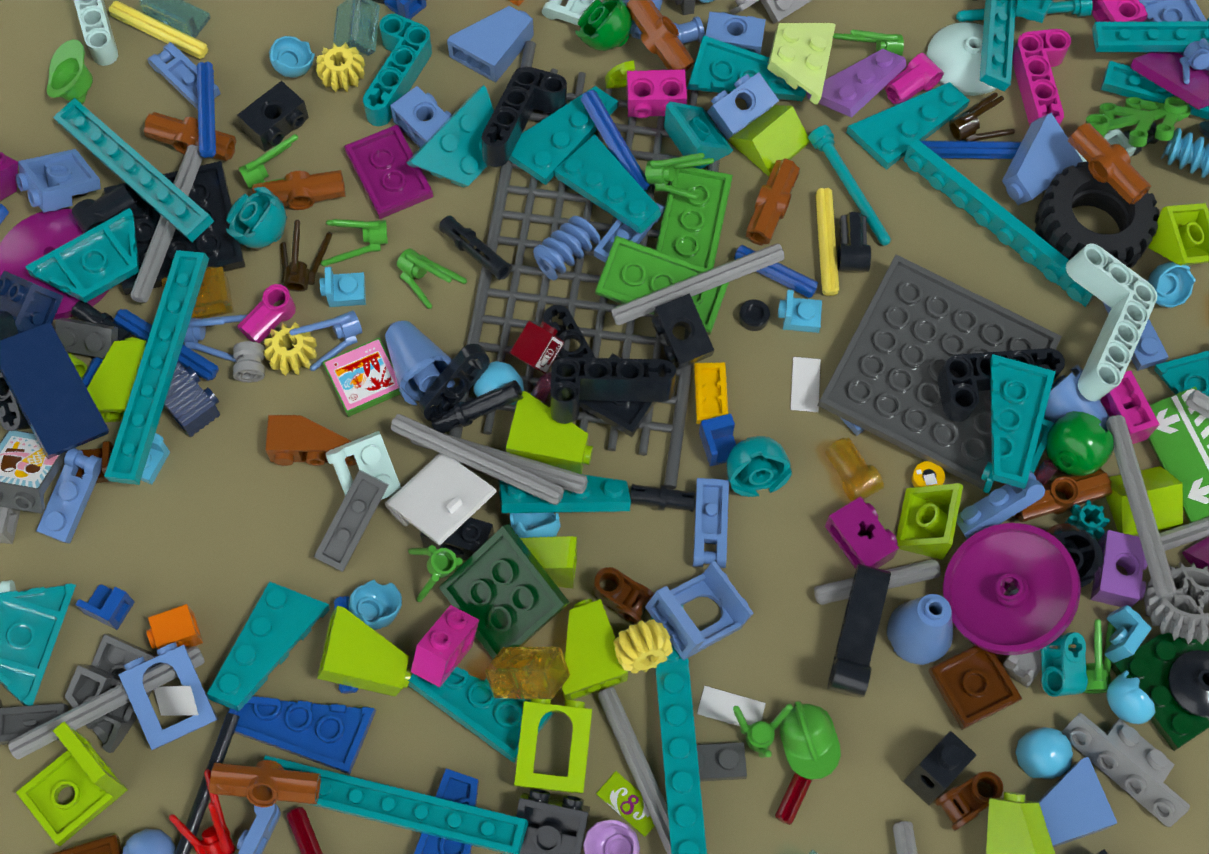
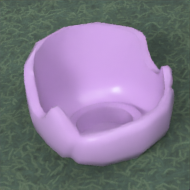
M610 819L596 822L587 831L583 842L585 854H639L640 852L636 832L629 825L618 820Z

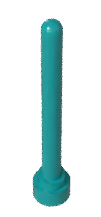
M1092 0L1052 2L1047 14L1071 12L1072 15L1076 14L1077 17L1090 16L1093 2ZM985 8L959 11L956 14V19L959 22L984 20Z
M828 125L816 128L808 136L811 144L815 149L825 153L861 214L866 216V222L879 243L883 246L888 245L891 238L835 149L834 134Z

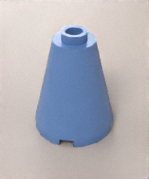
M397 321L390 325L386 331L385 340L401 396L407 403L418 405L416 401H420L423 394L453 359L411 322ZM453 379L447 384L448 388H453L455 385Z
M1076 365L1070 369L1072 373L1067 377L1062 375L1052 384L1044 418L1055 423L1058 418L1065 416L1068 412H1085L1102 421L1099 425L1107 432L1106 421L1109 416L1100 400L1090 401L1081 395L1078 389V380L1083 369Z
M929 594L899 605L892 612L888 620L886 632L894 652L905 661L919 665L929 664L943 657L949 650L953 640L952 610L949 602L938 594Z

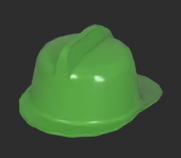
M75 39L66 41L54 53L49 67L47 85L49 97H61L67 101L75 98L81 104L85 102L87 91L93 83V76L84 64V46L80 41Z
M796 701L793 709L780 724V737L787 761L792 770L799 776L810 780L822 779L835 770L841 757L840 743L833 721L828 712L821 707L802 704L800 701Z

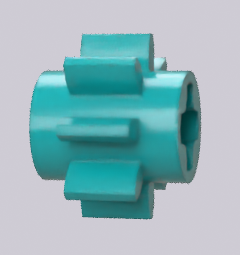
M1087 500L1083 508L1077 504L1070 510L1072 516H1069L1065 523L1080 525L1100 539L1105 533L1102 527H1105L1110 522V519L1104 518L1103 506L1091 505V501Z

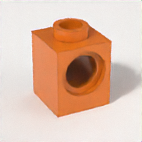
M188 604L148 617L151 629L146 630L152 649H160L176 642L178 647L185 645L187 649L203 643L195 614Z

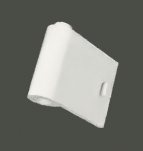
M439 453L389 498L385 505L401 524L408 526L411 523L440 546L497 491L493 486L464 467L461 462Z

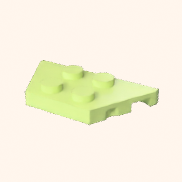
M779 23L775 31L767 69L777 77L783 78L795 90L799 86L811 94L810 101L818 105L822 97L836 24Z

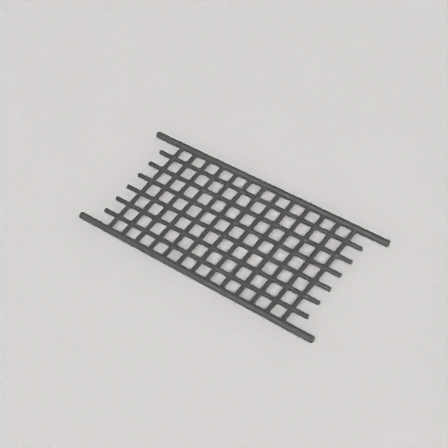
M525 42L520 67H532L536 48L535 42ZM553 68L550 72L557 74L558 70ZM579 72L575 94L567 93V100L573 101L583 94L586 77L584 72ZM605 85L604 92L611 96L612 88L608 89ZM691 90L689 105H697L698 90ZM616 99L618 100V107L627 108V100ZM544 111L542 114L532 113L529 120L542 121L550 113ZM658 116L656 128L635 126L637 117H629L628 125L615 123L620 132H626L625 142L634 158L652 161L680 157L660 154L663 137L670 138L664 129L665 116ZM597 131V137L603 143L604 139L600 132ZM634 133L655 136L653 153L632 150ZM720 159L713 164L705 166L707 170L718 172ZM508 160L500 169L486 245L495 253L497 252L498 244L518 246L515 264H511L513 275L510 291L490 288L492 273L482 265L467 345L479 344L485 351L497 352V361L505 363L506 354H511L510 351L513 346H508L511 327L525 328L528 320L513 319L516 300L538 302L535 321H531L538 326L543 321L546 304L568 306V310L573 318L576 308L598 310L595 329L579 327L583 336L594 337L592 352L595 358H599L601 339L624 341L622 359H630L632 342L654 345L652 359H661L662 346H667L663 334L658 336L656 333L655 337L634 335L635 319L627 322L625 333L604 331L606 312H611L612 308L620 305L607 304L608 298L600 296L599 302L577 300L580 281L598 283L601 277L600 275L582 273L584 257L582 259L576 258L574 272L566 271L564 274H561L555 270L558 278L572 280L569 298L547 296L550 279L540 268L522 265L525 248H535L537 245H542L543 242L527 239L530 222L552 224L551 238V234L559 230L560 225L569 221L568 218H561L564 200L584 202L583 219L587 220L596 230L608 232L617 218L613 216L612 224L590 221L594 203L581 194L567 193V185L559 181L558 191L536 189L538 180L533 176L530 178L529 188L509 185L512 169L521 168ZM649 184L646 193L653 200L655 184ZM508 193L527 195L524 213L505 210ZM535 196L556 199L553 216L532 214ZM503 218L522 220L519 238L500 236ZM650 229L639 244L646 246L648 237L658 238L660 230ZM592 248L590 252L582 249L584 256H594L595 248ZM484 254V257L490 261L491 259ZM521 273L543 276L540 294L518 292ZM488 296L508 299L505 317L485 315ZM652 314L644 315L645 317H655V315ZM483 323L503 325L500 345L479 342ZM558 325L561 333L565 331L563 325ZM685 328L684 339H687L689 331ZM571 339L566 340L563 345L566 351H569ZM559 354L556 356L555 360L561 358ZM527 364L525 376H521L524 391L530 394L532 385L551 388V379L533 377L535 368ZM693 364L679 370L676 368V376H679L676 396H673L668 401L661 402L675 404L673 423L652 422L653 406L639 426L642 429L639 454L643 456L647 455L650 430L671 433L664 481L667 489L674 490L677 487ZM469 390L460 401L465 403L475 398L469 397ZM508 404L498 410L515 412L517 404ZM583 408L576 419L580 420L579 428L587 432L588 422L608 424ZM496 411L486 415L484 434H492ZM612 425L608 450L616 451L619 430ZM463 426L450 430L449 435L461 438Z

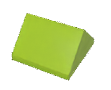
M774 105L770 110L729 138L728 142L770 177L776 160L792 159L810 143V140L793 106Z
M1206 203L1174 205L1162 208L1157 221V232L1148 248L1180 266L1209 263V211Z
M1162 466L1140 470L1158 531L1182 526L1183 483ZM1121 474L1111 476L1109 478L1112 494L1106 497L1117 530L1120 533L1137 536V528Z
M962 484L906 488L896 535L897 546L900 550L940 560L944 559L953 543L963 490Z

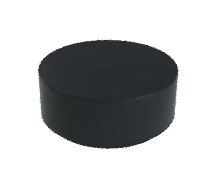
M756 299L743 303L739 312L740 324L750 331H759L765 328L770 317L768 306Z

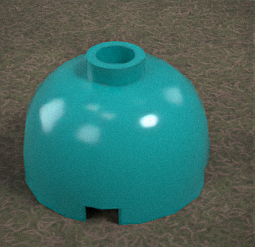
M266 187L254 188L256 193L251 196L245 193L234 203L227 215L226 221L230 224L229 229L226 228V231L246 247L263 248L277 242L282 237L287 215L284 204Z
M748 437L735 445L727 458L728 480L733 491L741 496L757 497L760 495L756 490L769 488L770 493L775 492L787 483L792 474L791 463L780 443L770 437Z

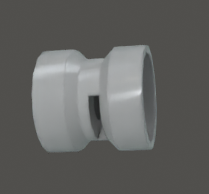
M245 341L234 345L233 357L237 360L233 366L234 379L248 383L264 379L265 367L261 361L265 358V347L262 344Z

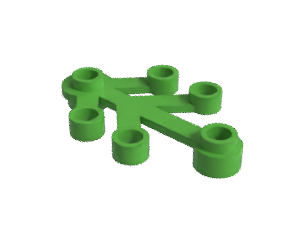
M1177 96L1166 98L1165 103L1130 97L1126 99L1125 107L1117 106L1113 103L1101 104L1099 114L1087 116L1085 123H1090L1103 137H1105L1109 130L1138 124L1134 130L1130 131L1128 143L1134 147H1143L1147 144L1148 131L1154 120L1164 118L1163 123L1156 126L1155 138L1160 141L1172 140L1175 129L1174 125L1190 115L1191 107Z

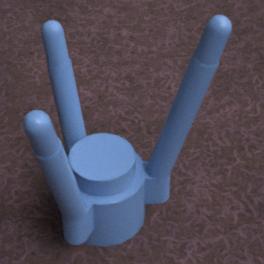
M1205 38L1190 43L1184 51V57L1180 58L1183 66L1184 84H1189L1190 82L1189 66L1196 70L1206 68L1209 71V43Z
M353 310L333 319L290 330V335H297L332 326L338 339H345L311 365V371H315L322 366L323 361L333 358L346 347L358 342L356 335L362 333V328Z
M247 315L191 318L184 339L185 346L192 350H198L236 362L237 360L234 359L233 355L199 344L198 341L205 338L206 326L241 322Z

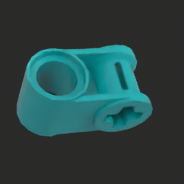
M1069 632L1066 635H1060L1055 641L1040 649L1042 661L1041 683L1044 691L1049 696L1082 694L1086 690L1088 684L1085 655L1086 642L1080 633ZM1050 645H1052V646H1058V648H1057V649H1051V648H1050ZM1068 645H1076V648H1068Z

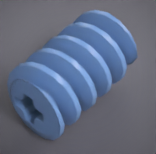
M572 216L568 223L562 224L559 230L551 234V238H545L542 245H537L534 248V258L541 271L549 279L557 280L558 276L555 269L564 274L566 272L564 262L569 266H574L575 260L572 255L582 259L584 257L582 249L590 252L593 248L591 242L598 245L601 241L600 235L587 220L580 216Z

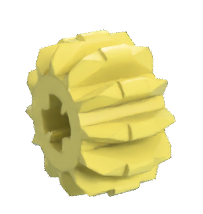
M346 42L341 47L333 43L332 49L323 47V55L317 56V76L322 80L325 88L332 86L335 93L339 88H343L348 92L350 85L358 87L359 79H364V59L359 55L356 47L349 48Z
M282 322L279 332L271 329L270 334L272 338L264 339L266 348L264 356L266 360L270 361L269 364L274 371L280 369L285 376L291 369L297 375H299V368L302 366L310 369L311 364L309 360L316 359L317 356L315 350L317 343L315 338L311 337L310 332L290 335L291 329L299 328V324L296 322L291 328H287L286 324Z
M654 619L645 623L640 620L636 625H629V628L618 633L619 637L613 641L619 664L622 665L624 670L631 671V673H638L641 670L647 672L650 668H657V665L666 662L667 656L673 652L670 641L671 637L667 629L664 628L662 623H658Z

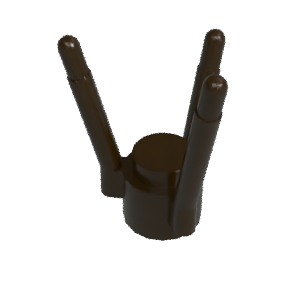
M994 92L960 116L950 120L949 127L953 137L957 141L963 139L965 141H977L1014 134V129L976 134V130L980 129L977 117L1004 101V97L999 96L996 98L998 93Z
M294 221L292 258L289 265L286 243L282 242L280 244L281 283H283V286L291 291L302 292L307 290L308 284H315L316 273L332 238L331 232L326 234L309 271L306 263L298 261L300 221Z

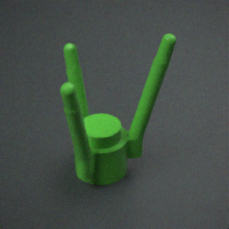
M852 29L850 31L851 34L834 33L833 36L834 39L876 43L877 52L885 49L900 56L903 55L904 40L901 34H883Z
M297 134L284 140L256 160L239 167L249 189L253 187V184L270 182L264 180L269 175L263 164L291 147L292 143L298 139Z
M704 153L665 160L648 161L645 169L646 180L648 184H655L656 191H666L698 199L699 196L696 193L667 184L669 181L674 180L675 169L713 164L714 159H703L705 157Z
M340 219L327 220L326 224L329 226L362 228L363 242H369L370 245L323 260L321 265L327 266L368 252L381 251L380 244H388L386 220L368 222Z
M412 248L406 249L398 258L397 267L403 271L400 278L409 284L428 309L432 308V304L413 280L415 277L420 279L428 271L448 283L452 279L463 284L467 283L466 278L429 260Z
M433 545L428 548H410L408 550L409 554L429 556L427 569L431 577L416 600L422 602L439 578L448 576L453 570L456 571L460 567L462 559L456 558L455 553L450 549H436Z
M1096 619L1094 622L1095 663L1086 664L1088 684L1083 692L1086 694L1106 693L1111 683V661L1105 655L1102 664L1100 619ZM1108 622L1105 652L1111 645L1109 639L1114 633L1115 628L1110 622Z
M787 704L770 724L758 721L751 726L747 724L739 706H734L733 711L741 727L740 731L746 735V743L749 748L758 752L760 758L771 757L772 752L768 749L774 740V731L777 730L778 726L788 716L793 706Z

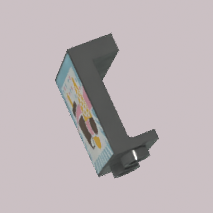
M8 430L0 442V507L43 513L45 509L44 493L58 471L63 469L67 451L47 459L34 433Z

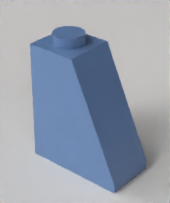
M508 6L451 35L447 39L449 57L496 83L524 49L525 42L530 41L534 36L533 18L524 11H518Z
M1051 112L1031 123L1002 179L1007 194L1017 205L1033 200L1045 191L1057 174H1061L1063 169L1072 165L1076 167L1078 163L1083 162L1075 148L1068 142V137Z
M1089 757L1083 758L1074 764L1038 801L1053 847L1106 830L1117 824V820Z

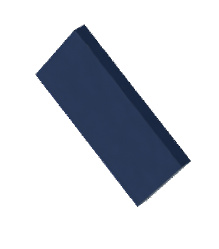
M51 322L0 340V372L47 459L109 433L104 419Z

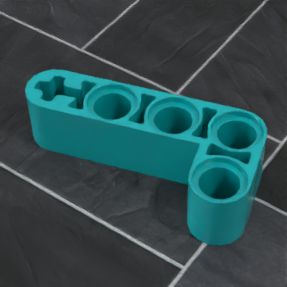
M387 14L380 20L379 26L383 46L391 51V54L363 97L366 118L371 125L377 127L384 126L391 121L393 117L390 105L410 91L432 55L429 29L418 22L398 14Z

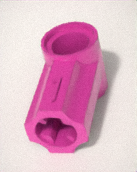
M920 53L909 62L904 71L884 87V90L887 93L888 99L893 104H900L913 97L922 89L925 91L931 90L942 79L944 72L924 53Z
M281 284L270 285L263 292V300L237 325L238 329L250 341L261 343L270 334L271 329H274L280 322L289 320L295 314L296 306L291 294ZM285 300L282 305L273 306L277 301Z

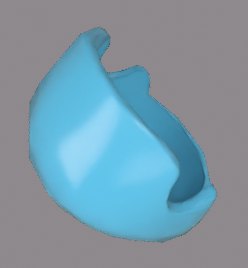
M283 36L276 39L269 51L270 62L275 71L284 77L298 78L305 75L311 68L315 53L311 52L309 42L301 41L292 36Z
M1166 262L1158 265L1150 273L1148 282L1157 292L1156 304L1161 307L1173 308L1185 303L1190 297L1196 279L1190 272L1189 266H1180L1174 262Z
M500 361L491 362L487 370L473 385L474 393L478 397L513 380L517 381L522 391H524L523 379L510 364Z
M510 513L511 527L519 538L556 537L561 527L558 513Z
M371 580L355 588L349 598V611L373 630L389 626L400 612L402 606V595L391 582L381 585L375 580Z
M1126 670L1109 684L1106 693L1107 701L1111 710L1118 718L1133 724H1144L1155 714L1154 703L1139 688V678H1126L1129 674Z
M1048 727L1036 728L1027 732L1018 740L1015 752L1019 766L1031 778L1054 779L1061 777L1070 769L1073 759L1071 742L1066 735L1062 734L1059 730Z

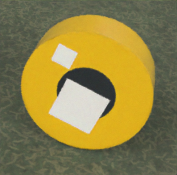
M924 461L915 467L911 481L914 488L943 485L945 473L942 467L932 462Z

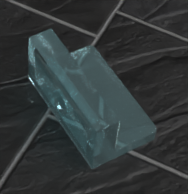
M183 0L139 1L144 14L194 38L197 37L211 18L208 12Z
M346 0L340 4L336 12L333 43L341 47L346 42L349 47H356L358 51L367 56L376 52L380 5L372 0Z

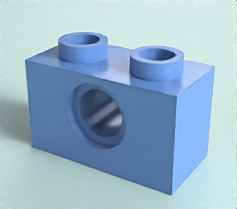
M709 12L705 36L760 54L766 19L732 15L725 12Z
M759 72L753 77L746 74L734 83L736 89L727 94L724 90L711 100L713 105L707 113L727 140L779 102V99ZM735 98L745 100L747 110L739 109L736 106Z
M418 86L390 105L393 122L396 125L398 124L399 128L419 148L452 116L450 112H444L438 106L435 98L430 93L425 94Z

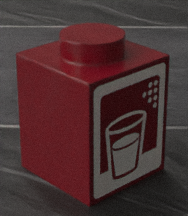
M528 321L510 353L546 374L565 342L555 336L558 330L542 321L540 326Z

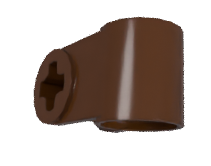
M605 567L595 576L593 586L595 598L597 600L601 599L604 605L615 611L625 621L633 625L638 624L641 620L640 617L646 610L645 606L654 593L646 586L635 582L613 567ZM605 580H611L616 584L617 588L614 591H605L601 588L600 583Z
M990 771L978 773L962 785H957L934 801L936 806L943 808L953 823L951 826L953 831L958 830L989 807V798L981 796L977 790L978 782H985L991 786V798H1000L1002 796L1003 783L999 776Z

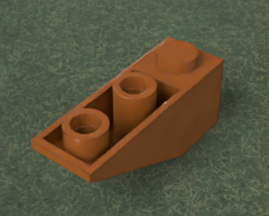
M268 415L266 452L270 461L278 465L289 466L293 462H306L309 465L321 466L328 462L325 454L329 450L352 442L301 415ZM354 455L345 458L347 466L357 464Z

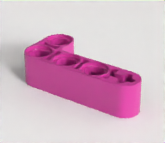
M1062 29L1025 32L1019 36L1014 48L1012 65L1029 126L1033 121L1050 112L1059 125H1061L1064 118V111L1051 67L1059 66L1063 62L1071 44L1070 35Z

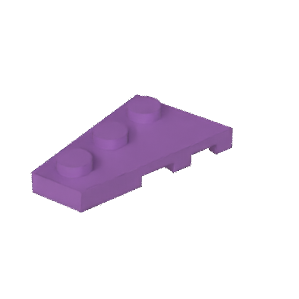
M881 49L827 78L824 81L819 104L852 118L906 67L905 57ZM806 91L807 98L810 100L811 94Z

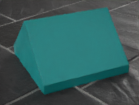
M671 101L666 105L664 129L683 156L704 153L705 157L703 159L713 158L715 162L733 151L702 107ZM707 165L693 166V168L701 169Z

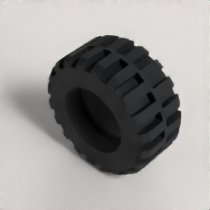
M1085 161L1078 163L1076 167L1072 165L1063 169L1062 173L1057 174L1051 181L1035 215V233L1069 260L1087 244L1092 243L1100 246L1131 269L1142 257L1157 232L1159 209L1155 207L1157 201L1154 194H1149L1148 192L1135 204H1129L1108 182H1098L1091 175L1088 162ZM1078 206L1099 208L1107 212L1115 220L1120 232L1116 234L1093 232L1077 220L1072 208Z

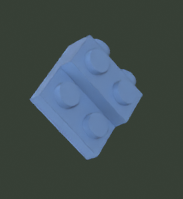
M76 149L18 161L19 174H16L18 188L21 192L27 190L31 206H39L43 213L73 206L72 196L84 195L101 189L99 177Z

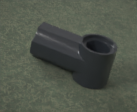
M122 184L97 200L85 199L78 202L72 208L71 213L84 234L128 208L133 211L138 207Z
M849 212L846 215H842L839 221L838 271L869 272L871 246L867 245L866 216L861 215L860 212Z

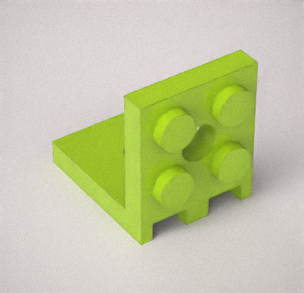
M65 721L52 731L67 748V751L16 792L58 846H62L128 791L126 786L111 771L112 769L91 746V742ZM66 787H73L75 790L74 799L69 804L60 805L58 796L61 790Z

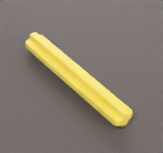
M113 1L112 5L109 6V12L112 17L167 44L171 42L178 49L198 59H203L208 53L206 43L119 1Z
M819 188L815 196L822 293L825 296H835L839 291L833 196L830 188Z

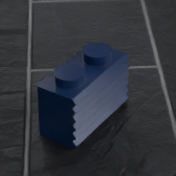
M177 362L164 407L189 437H192L200 429H203L220 416V412L216 407L219 400L208 387L203 390L198 385L201 380L190 366L184 369L180 362Z

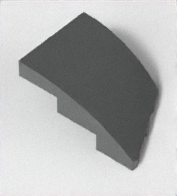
M104 634L92 664L77 666L65 698L75 708L120 685L122 682L118 674L126 671L125 664L140 657H144L145 661H149L158 655L111 634ZM131 702L86 724L88 729H92L104 744L102 748L108 753H113L134 724L137 716Z

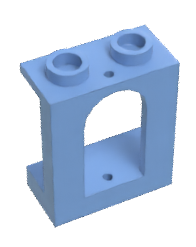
M715 561L708 566L703 574L678 587L669 590L665 586L657 590L645 606L656 622L662 623L664 628L667 629L671 637L670 641L683 661L740 630L754 614L749 608L747 601L741 597L729 581L726 573L720 569ZM698 597H708L718 604L721 610V618L713 625L699 631L682 608V605Z
M176 642L156 650L158 656L149 661H145L144 657H140L125 664L126 671L118 674L151 750L219 720L189 657L187 647L185 645L178 647ZM159 663H166L172 666L182 686H191L199 714L193 715L165 729L161 727L143 684L146 670Z

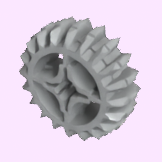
M1179 562L1176 568L1169 566L1176 587V593L1173 596L1158 598L1152 579L1148 582L1144 595L1146 616L1151 617L1152 626H1160L1161 634L1172 633L1174 641L1178 637H1182L1189 644L1192 639H1197L1203 645L1207 638L1209 639L1208 566L1199 569L1196 568L1194 562L1190 567H1185Z

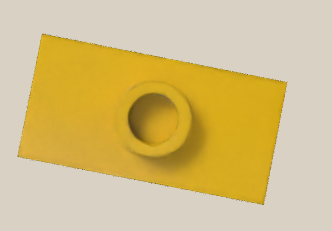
M725 362L694 363L696 424H700L702 420L728 414Z

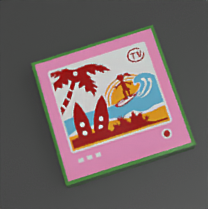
M380 338L323 361L324 368L348 417L400 395L392 362Z

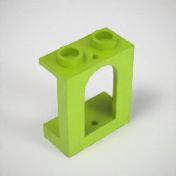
M531 696V702L524 701L513 786L578 794L584 793L592 709L585 708V702L565 700V704L562 706L551 704V698ZM548 712L566 714L572 722L573 731L568 777L533 773L538 726L541 718Z

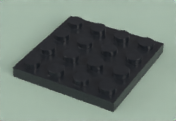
M221 161L199 167L188 196L207 212L214 222L193 242L175 229L153 288L165 286L176 250L205 253L209 261L204 276L246 267L241 243L226 231V228L229 229L230 227L226 219L232 208V203ZM178 171L163 175L174 183ZM122 183L138 207L132 212L135 222L140 270L161 214L126 183ZM122 184L105 187V194L111 192L112 190L116 189ZM138 273L122 282V288L126 295L131 294Z

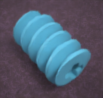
M1176 128L1173 139L1167 142L1161 159L1168 155V165H1171L1178 159L1180 170L1187 164H1191V174L1198 168H1201V178L1204 179L1209 174V143L1204 147V137L1201 136L1192 142L1193 133L1188 132L1181 138L1182 130L1181 128Z

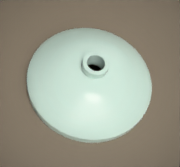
M970 22L955 23L942 28L933 36L926 56L944 72L942 79L938 82L940 85L950 82L961 93L968 96L983 95L997 89L979 81L984 25Z

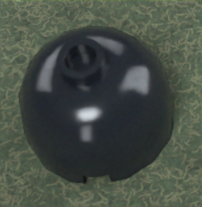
M1071 523L1057 524L1045 530L1057 538L1068 550L1077 567L1081 588L1091 583L1095 579L1094 574L1097 572L1098 567L1100 566L1101 568L1103 564V552L1093 534L1082 526Z

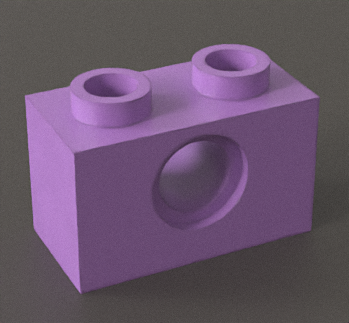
M1107 530L1098 541L1103 552V564L1101 568L1100 566L1098 567L1097 572L1094 574L1095 579L1092 585L1091 600L1118 607L1126 605L1132 607L1137 601L1143 599L1146 590V582L1142 581L1143 570L1147 568V562L1140 538ZM1116 565L1124 567L1128 576L1121 574L1117 570Z

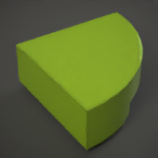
M634 60L613 67L605 77L606 88L626 87L627 71H635Z

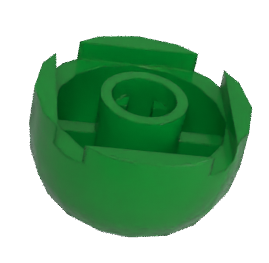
M595 0L579 18L577 24L581 28L580 31L576 30V35L590 48L598 51H608L623 46L629 39L632 27V18L626 3L623 0H604L602 2Z
M1071 411L1066 413L1065 416L1058 418L1047 434V456L1058 470L1070 476L1081 477L1093 474L1111 457L1114 449L1113 436L1109 430L1105 432L1099 425L1102 421L1097 417L1085 412Z

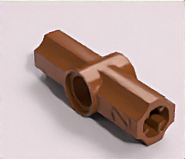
M630 0L626 6L629 9L631 18L642 32L641 40L650 52L657 54L668 70H685L686 72L690 69L695 61L677 37L679 32L675 24L668 17L660 13L652 0Z
M156 112L148 114L144 128V134L147 138L170 144L184 155L189 145L199 146L198 119L185 117L183 120ZM215 130L216 155L213 158L227 162L228 159H232L235 152V136Z
M1084 123L1069 137L1068 142L1088 162L1091 175L1098 182H1108L1129 204L1138 202L1152 187L1130 164V156L1125 148L1118 144L1111 145L1090 123Z
M785 158L783 160H776L767 184H763L756 200L755 212L746 231V237L752 243L761 246L763 244H770L779 220L784 218L791 199V191L800 171V168L796 166L794 161Z
M341 170L313 175L306 171H293L286 174L282 180L253 184L252 187L253 194L256 193L254 188L266 187L280 199L284 207L289 206L294 210L308 209L313 206L315 201L346 197Z
M1101 468L1095 473L1086 476L1058 477L1052 483L1043 485L1045 488L1044 496L1015 514V518L1022 523L1052 513L1063 514L1075 504L1082 505L1087 500L1092 502L1108 497L1112 494L1110 478L1107 472H1104ZM1055 491L1065 494L1067 500L1060 499Z
M272 760L260 761L255 767L214 763L211 770L209 791L212 794L247 797L250 803L261 808L270 807L277 800L317 804L321 786V774L284 770L279 763Z

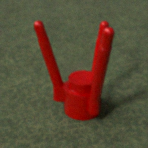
M206 769L204 775L209 791L211 771ZM209 791L211 802L208 804V808L214 825L203 831L201 841L196 838L176 815L171 814L169 816V820L192 844L197 854H233L235 852V846L225 823L218 794H212Z

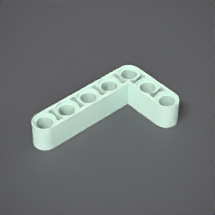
M74 0L84 40L93 60L101 66L114 63L118 58V50L104 0Z
M1090 243L1066 263V271L1075 282L1111 307L1078 380V389L1081 395L1090 401H1098L1121 383L1157 301V292L1148 281L1100 246Z

